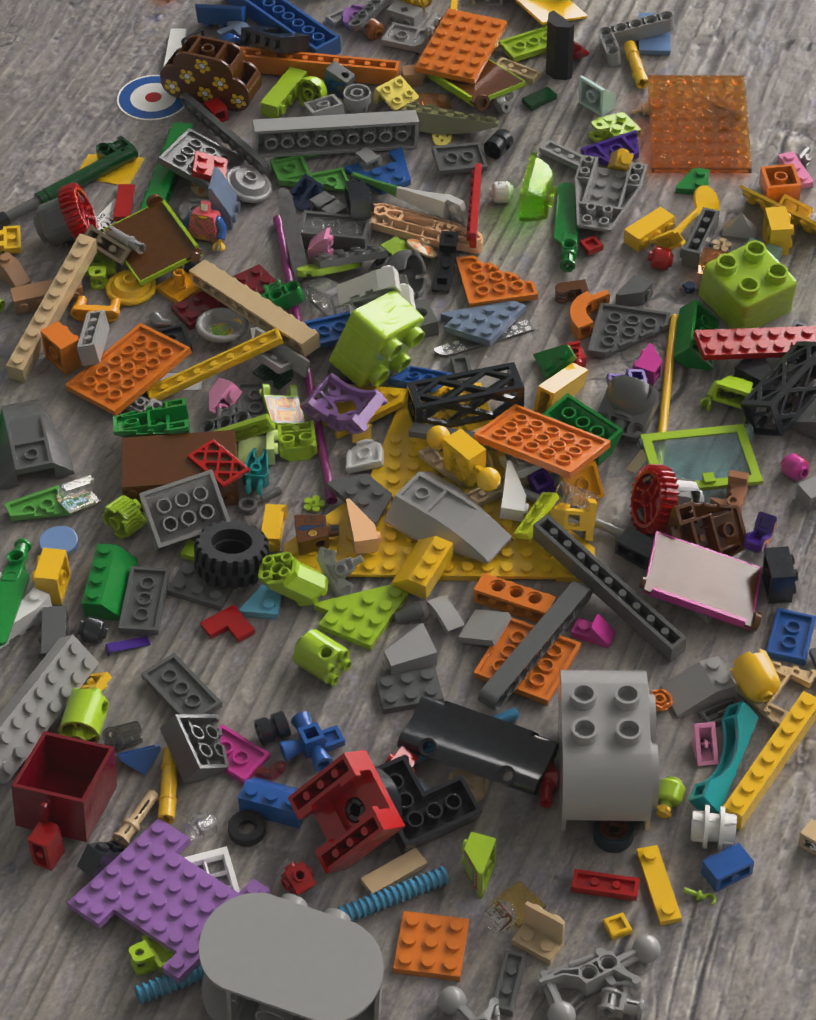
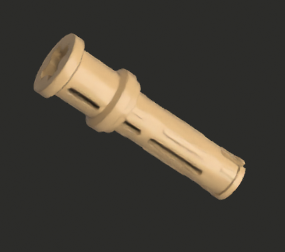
M153 790L147 791L130 817L122 821V826L118 832L113 833V841L120 843L124 848L129 846L130 839L139 832V825L158 800V793ZM146 805V807L144 808V810L142 811V813L139 814L140 811L142 810V808Z

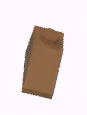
M8 252L0 255V279L12 288L31 284L30 278L18 259Z

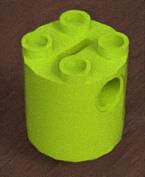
M317 629L308 631L295 644L293 662L331 686L336 685L339 677L344 671H348L352 665V661L349 660L350 651Z
M73 688L71 690L59 727L60 735L98 743L109 708V702L102 695V690L99 688Z

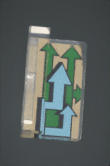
M90 475L60 485L56 498L69 513L99 504L100 501L91 491L94 479Z

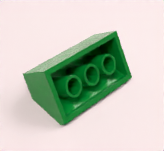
M697 299L679 309L673 357L685 368L712 370L714 369L715 360L703 361L693 333L694 330L718 329L719 319Z
M568 393L543 413L545 416L611 441L610 448L594 460L598 466L612 455L624 432V429Z
M97 543L82 599L84 618L92 616L103 620L120 621L131 566L138 565V559L118 545Z

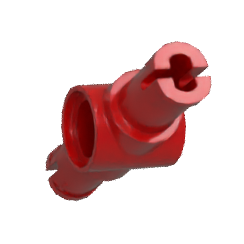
M554 760L550 761L539 788L540 805L545 808L552 806L553 792L557 789L558 769L554 766Z

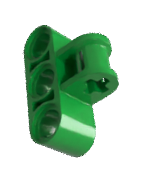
M279 278L272 284L263 285L266 293L261 294L262 297L269 299L274 305L281 307L283 310L300 304L305 299L304 292L297 281H291L282 285Z

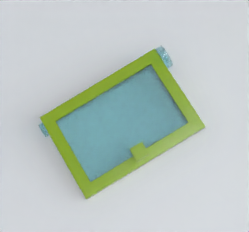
M750 423L640 434L641 437L637 439V447L639 450H644L648 465L661 464L668 466L675 473V477L693 479L701 491L726 489L728 487L730 470L749 473L748 486L763 484V479L750 444L754 437L753 427Z

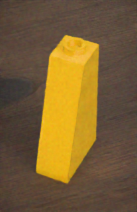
M571 363L540 384L533 411L543 414L567 393L574 397L584 387L588 370L575 363Z

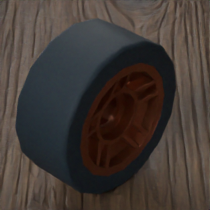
M595 820L593 825L594 842L600 849L610 853H620L627 850L634 839V822Z

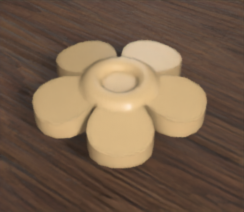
M726 238L712 241L713 250L727 252L732 247V243L727 242Z

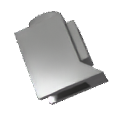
M366 147L355 152L356 163L358 162L365 172L382 166V156L376 155L371 149Z

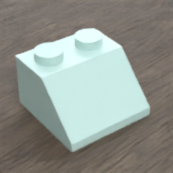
M580 76L578 103L601 117L615 109L616 95L586 77Z

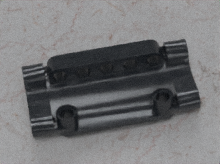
M423 695L412 718L401 732L397 746L398 748L403 746L410 752L421 755L429 760L448 764L501 783L507 788H513L536 796L550 761L554 760L557 755L559 742L540 736L538 733L458 704L449 701L442 702ZM434 744L433 752L426 753L427 746ZM507 772H512V779L509 781H504V774Z

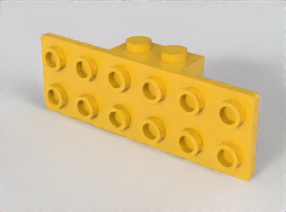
M740 185L739 188L743 192L742 195L747 198L746 201L751 205L757 204L764 211L768 207L786 206L787 213L791 215V224L796 227L797 225L803 227L802 229L807 233L811 234L813 232L816 234V221L810 219L814 211L812 207L786 194L783 195L778 203Z

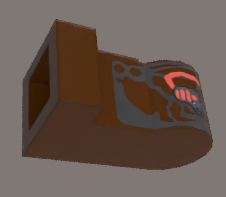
M586 279L558 283L555 286V300L558 303H567L568 301H574L580 294L586 291L589 292Z

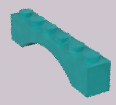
M744 701L727 706L722 718L723 748L719 764L709 778L694 785L688 799L698 811H704L705 805H710V813L718 814L730 791L731 784L759 718Z

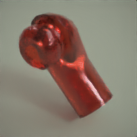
M277 761L269 768L257 767L255 776L275 780L286 771V763L284 761Z

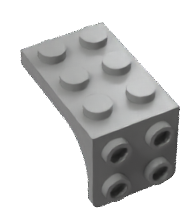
M439 12L434 13L425 29L393 22L381 39L382 45L422 54L441 22Z

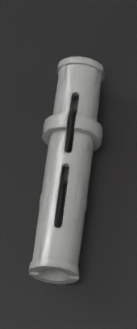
M108 226L111 230L106 229L105 231L106 235L124 244L130 250L136 251L138 254H143L141 250H146L145 244L137 241L134 236H129L116 229L114 226Z

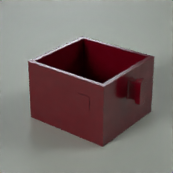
M44 731L11 785L15 825L34 830L39 821L45 824L51 821L60 827L62 837L87 842L117 788L115 747Z

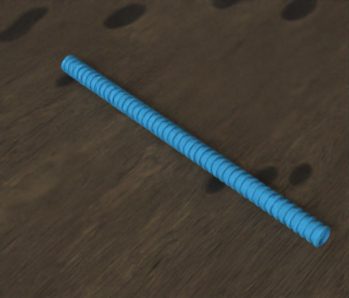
M440 866L438 870L435 868L432 869V872L427 871L425 875L423 873L420 874V877L414 876L413 880L409 878L407 882L402 881L400 885L396 883L395 887L389 886L388 889H382V892L376 891V894L371 893L369 897L363 896V899L358 898L356 902L353 900L350 904L345 903L344 907L340 905L338 909L345 912L350 917L351 922H354L355 918L359 920L361 916L367 917L368 913L372 915L373 911L379 912L380 909H386V906L392 907V904L397 905L399 901L405 902V899L410 900L411 896L415 898L418 894L423 895L424 891L428 893L430 889L435 890L437 886L440 888L443 884L448 885L449 876L446 869ZM200 963L180 984L163 974L162 978L156 977L154 981L148 980L147 984L143 982L141 986L135 985L134 990L137 999L143 1005L145 1001L150 1002L152 998L158 999L159 995L163 997L165 993L171 994L172 990L176 992L180 987L183 989L185 985L191 986L193 982L196 984L198 980L203 981L204 971Z

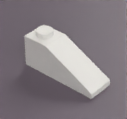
M507 460L499 518L522 522L523 515L528 513L529 503H525V491L512 462Z

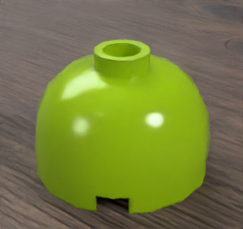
M308 76L296 83L295 96L299 98L300 105L304 107L305 102L327 96V87L320 78Z

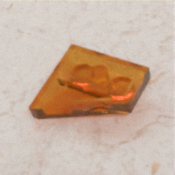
M417 93L419 98L416 102H419V105L434 104L435 107L452 109V103L446 94Z

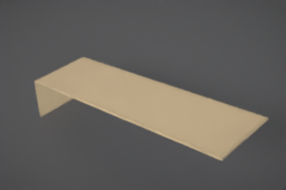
M644 446L626 470L636 474L646 461Z

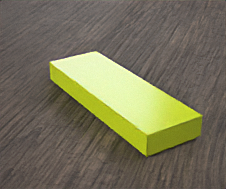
M542 492L514 532V536L517 539L531 540L533 537V524L549 514L560 498L559 495L554 492Z

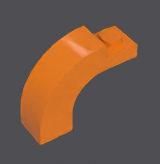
M607 289L593 295L586 291L572 302L569 327L577 341L592 335L594 322L589 315L599 310L601 302H610V293Z

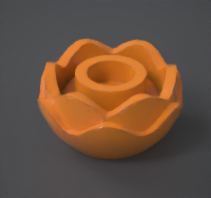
M656 689L650 692V694L655 695L656 712H665L672 706L671 694L665 689Z

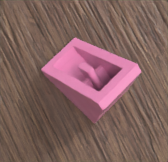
M715 722L693 724L691 742L697 766L719 764Z

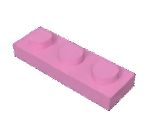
M794 151L778 155V161L781 165L794 164L801 182V189L813 187V179Z

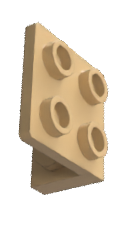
M526 901L524 904V923L513 937L512 945L551 965L564 946L565 921L560 916L543 910L538 904Z

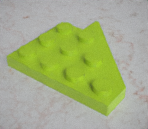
M390 584L317 602L314 604V610L325 614L318 624L319 630L372 650L377 643L378 636L380 639L394 619V613L398 612L408 599L409 593Z

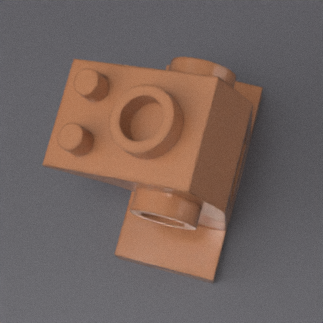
M730 470L727 487L728 498L718 499L711 497L710 504L739 506L742 514L744 501L747 496L749 473Z

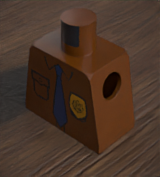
M294 515L299 555L319 551L320 547L328 549L329 537L340 536L339 525L327 526L326 516Z

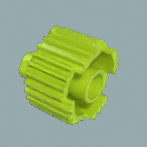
M123 494L106 505L104 508L105 513L101 515L104 523L107 526L111 525V528L116 531L114 535L122 540L134 534L147 523L145 517L141 514V504L137 499L132 500Z

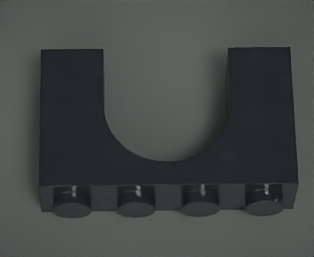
M271 25L241 27L240 38L242 44L276 53L309 51L310 35L303 33L280 34V28Z

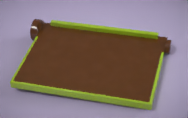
M490 59L475 85L425 74L426 77L479 111L487 109L490 100L526 86L525 80Z
M153 194L148 197L146 208L110 225L129 236H134L137 241L146 245V250H141L143 254H138L136 251L131 250L124 261L141 286L190 261L198 262L203 255L193 237L159 194ZM106 227V228L103 229V231H104L105 234H106V232H105L106 229L111 230V229L108 228V227Z

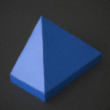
M154 744L118 753L120 761L146 775L161 748L159 744Z

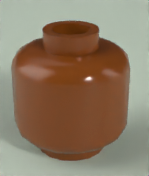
M372 18L361 31L364 36L373 41L382 37L384 26L377 19Z

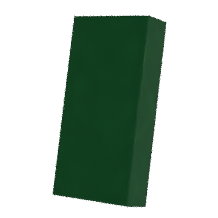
M547 86L523 97L522 103L530 110H534L556 100L557 94Z

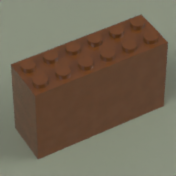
M235 430L122 438L123 495L132 500L137 499L141 504L139 493L204 472L189 460L187 455L211 439L217 441L238 459ZM214 445L208 448V450H219ZM197 455L195 458L203 460L204 455ZM207 455L208 461H217L218 455ZM221 455V461H231L227 455ZM206 465L209 470L216 471L217 465ZM220 465L219 471H230L231 466ZM234 466V471H238V466ZM218 476L223 481L229 479V476ZM239 479L225 488L218 484L225 506L238 505L240 501Z

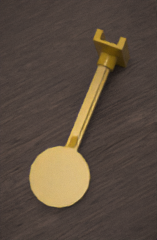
M707 185L696 188L693 195L695 209L675 229L652 237L649 242L671 250L682 246L685 240L681 233L701 213L703 207L719 211L720 204L716 192Z

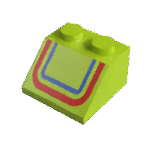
M471 832L469 838L464 839L461 851L464 854L461 863L464 864V874L478 897L483 898L496 864V838Z

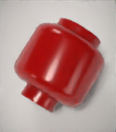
M656 246L653 251H649L647 261H650L652 268L667 270L668 267L672 266L674 254L671 253L669 248Z

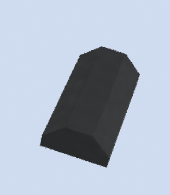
M553 10L548 13L546 74L553 79L568 80L572 78L574 24Z

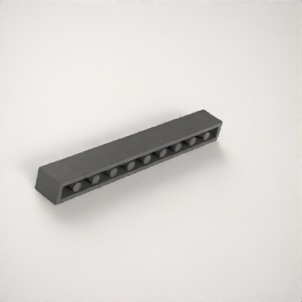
M549 514L533 524V539L585 586L593 589V593L669 662H672L685 651L687 638Z

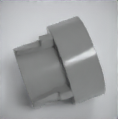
M363 84L347 86L343 91V97L348 114L368 113V105L371 103L369 87Z

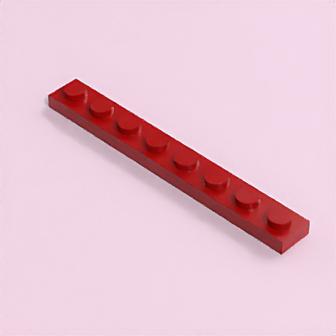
M475 163V170L471 171L466 241H469V248H476L482 163Z

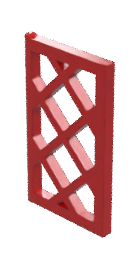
M211 439L187 455V458L204 472L209 470L206 465H217L216 471H213L216 482L223 488L250 472V469L214 439ZM214 445L219 450H208V448ZM204 455L203 460H197L195 456ZM207 455H218L217 461H208ZM221 455H227L231 461H221ZM220 465H230V471H219ZM234 466H240L243 470L234 471ZM218 476H229V479L223 481Z

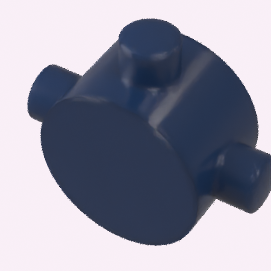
M692 281L682 285L686 293L691 294L697 291L695 283Z

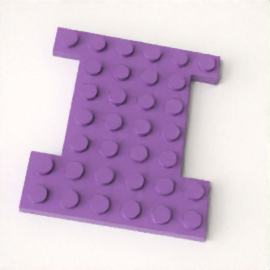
M158 818L70 899L67 904L69 909L99 929L114 915H117L173 953L174 956L162 967L164 974L180 984L200 964V935L207 919L215 909L227 900L242 894L271 893L268 887L254 878L238 893L179 855L191 844L190 838Z

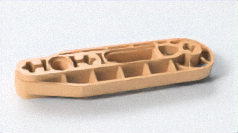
M385 203L374 204V212H371V229L404 239L421 240V238H425L430 241V246L439 248L441 231L459 232L458 251L470 254H479L482 251V234L480 232L477 233L476 248H469V241H466L467 228L459 223Z

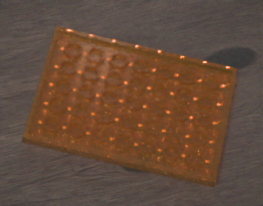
M648 75L652 173H689L693 168L710 169L709 173H752L745 75Z

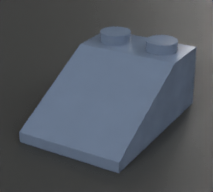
M214 167L208 187L211 209L218 210L227 229H232L234 223L237 222V212H240L241 203L238 202L236 192L218 167Z

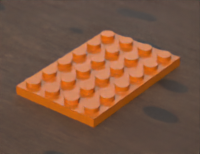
M448 8L416 63L415 72L475 85L506 29L507 21Z
M139 323L102 354L100 363L94 366L88 365L67 382L65 388L78 397L117 416L192 353L191 348Z
M514 404L475 432L473 438L482 445L492 447L499 452L507 453L514 458L522 459L532 465L539 466L569 479L608 450L611 441L517 404Z

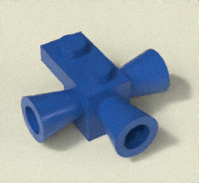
M306 711L297 713L291 719V724L298 731L299 739L279 742L280 751L285 762L303 752L306 759L312 758L313 768L316 772H320L333 762V759L327 754L328 751L345 746V739L338 725L321 730L318 722L312 723L310 713Z

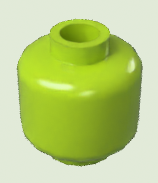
M673 776L661 779L659 781L658 802L669 806L671 809L679 807L686 790L682 781Z

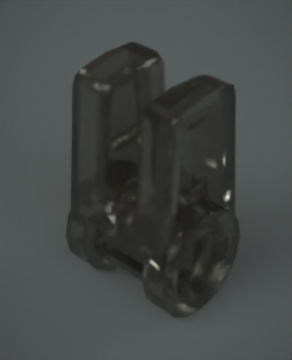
M138 721L107 727L102 732L104 745L113 746L115 744V754L143 742L142 729Z

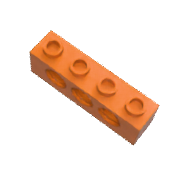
M485 573L481 575L474 588L475 603L502 612H509L511 615L535 623L539 622L556 601V596L549 593L540 592Z

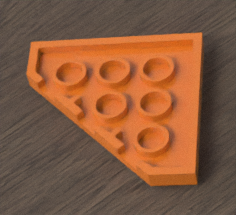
M473 255L456 257L457 269L469 308L505 301L522 302L538 299V292L534 282L530 280L526 282L520 279V276L509 271L503 272L499 270L498 266L489 262L483 263L478 260V257Z

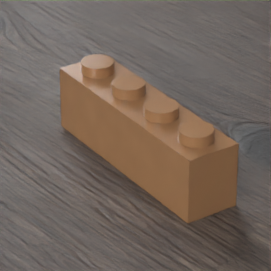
M54 279L10 288L16 315L36 311ZM81 282L69 303L76 302L78 296H84Z

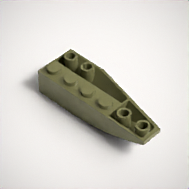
M410 101L401 110H416L419 120L418 131L426 133H470L495 128L500 124V120H496L495 117H482L477 114L435 107L434 104L419 105V102Z

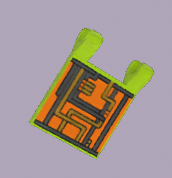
M262 384L259 394L263 397L267 414L275 425L305 422L302 409L300 408L296 385L289 384L290 389L286 391L287 396L270 395V385Z

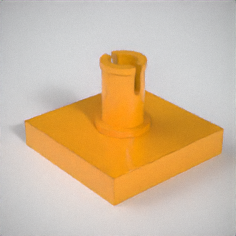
M183 269L174 270V278L170 276L156 286L158 293L175 304L203 291L192 284L190 274Z
M594 460L570 479L560 475L566 501L572 508L586 504L587 498L597 500L605 497L597 464Z

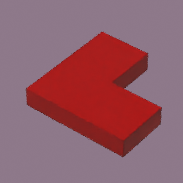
M235 605L200 622V627L210 639L229 631L239 643L255 634L253 626Z

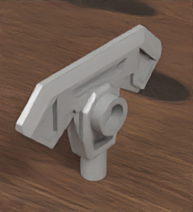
M320 547L316 560L327 577L335 596L340 597L351 594L354 584L345 580V578L357 569L356 566L364 562L362 556L358 555L353 559L349 557L335 561L336 551Z

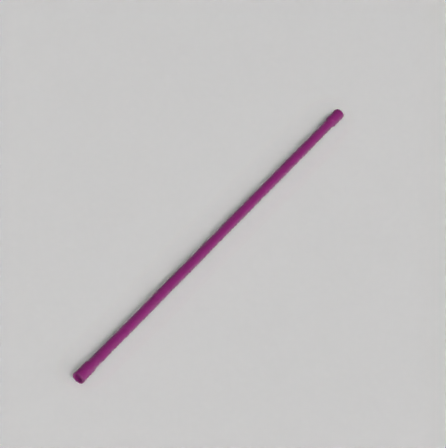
M276 215L273 217V224L277 235L285 282L288 283L294 281L281 216ZM299 304L291 307V314L299 321H302ZM309 365L307 377H304L307 397L315 390L311 365ZM312 418L314 420L326 502L332 505L337 503L338 499L327 488V482L332 481L333 478L322 421L318 422Z

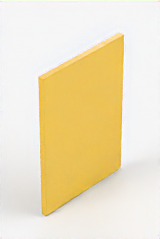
M515 0L541 25L547 24L548 13L553 10L568 21L587 18V15L570 0Z

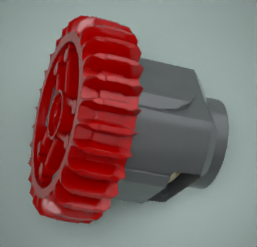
M69 183L59 188L58 198L40 204L37 214L33 217L36 231L41 240L53 246L76 240L79 234L84 235L90 225L96 229L99 227L91 203L86 193L83 192V188H80V185L77 183Z
M650 464L642 467L641 471L637 473L638 477L634 478L635 483L632 484L633 490L630 491L632 495L629 507H631V520L634 522L633 525L636 527V530L643 534L655 536L656 531L661 533L667 532L666 526L672 507L687 502L704 503V495L693 479L675 477V473L668 466Z

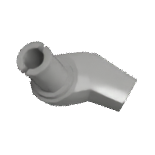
M513 92L492 99V104L499 113L511 111V104L507 100L513 98Z

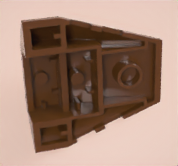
M695 502L680 504L672 507L666 526L667 534L730 557L735 556L744 549L743 542L747 534L739 506L713 505Z

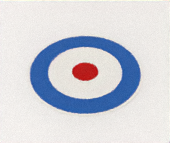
M160 75L136 78L124 85L117 95V104L121 111L136 119H164L184 109L180 98L173 97L164 90Z

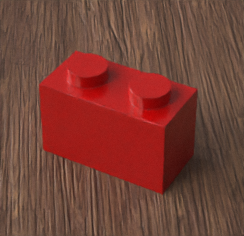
M39 821L27 839L33 864L52 871L65 852L60 827L51 821L47 824Z

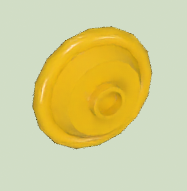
M123 270L114 274L108 280L105 290L110 300L113 297H118L121 299V305L134 306L147 302L153 297L157 284L154 279L141 286L130 270Z

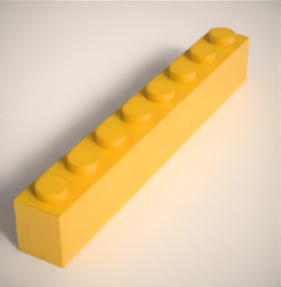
M805 691L801 693L724 804L725 813L737 816L736 829L741 830L816 721L815 696Z

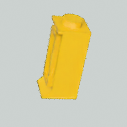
M265 505L261 531L268 539L269 552L281 551L280 546L284 523L288 518L287 505Z

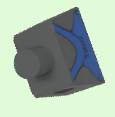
M333 61L325 70L324 83L327 87V94H335L336 97L344 99L343 91L347 86L354 84L355 75L338 62Z

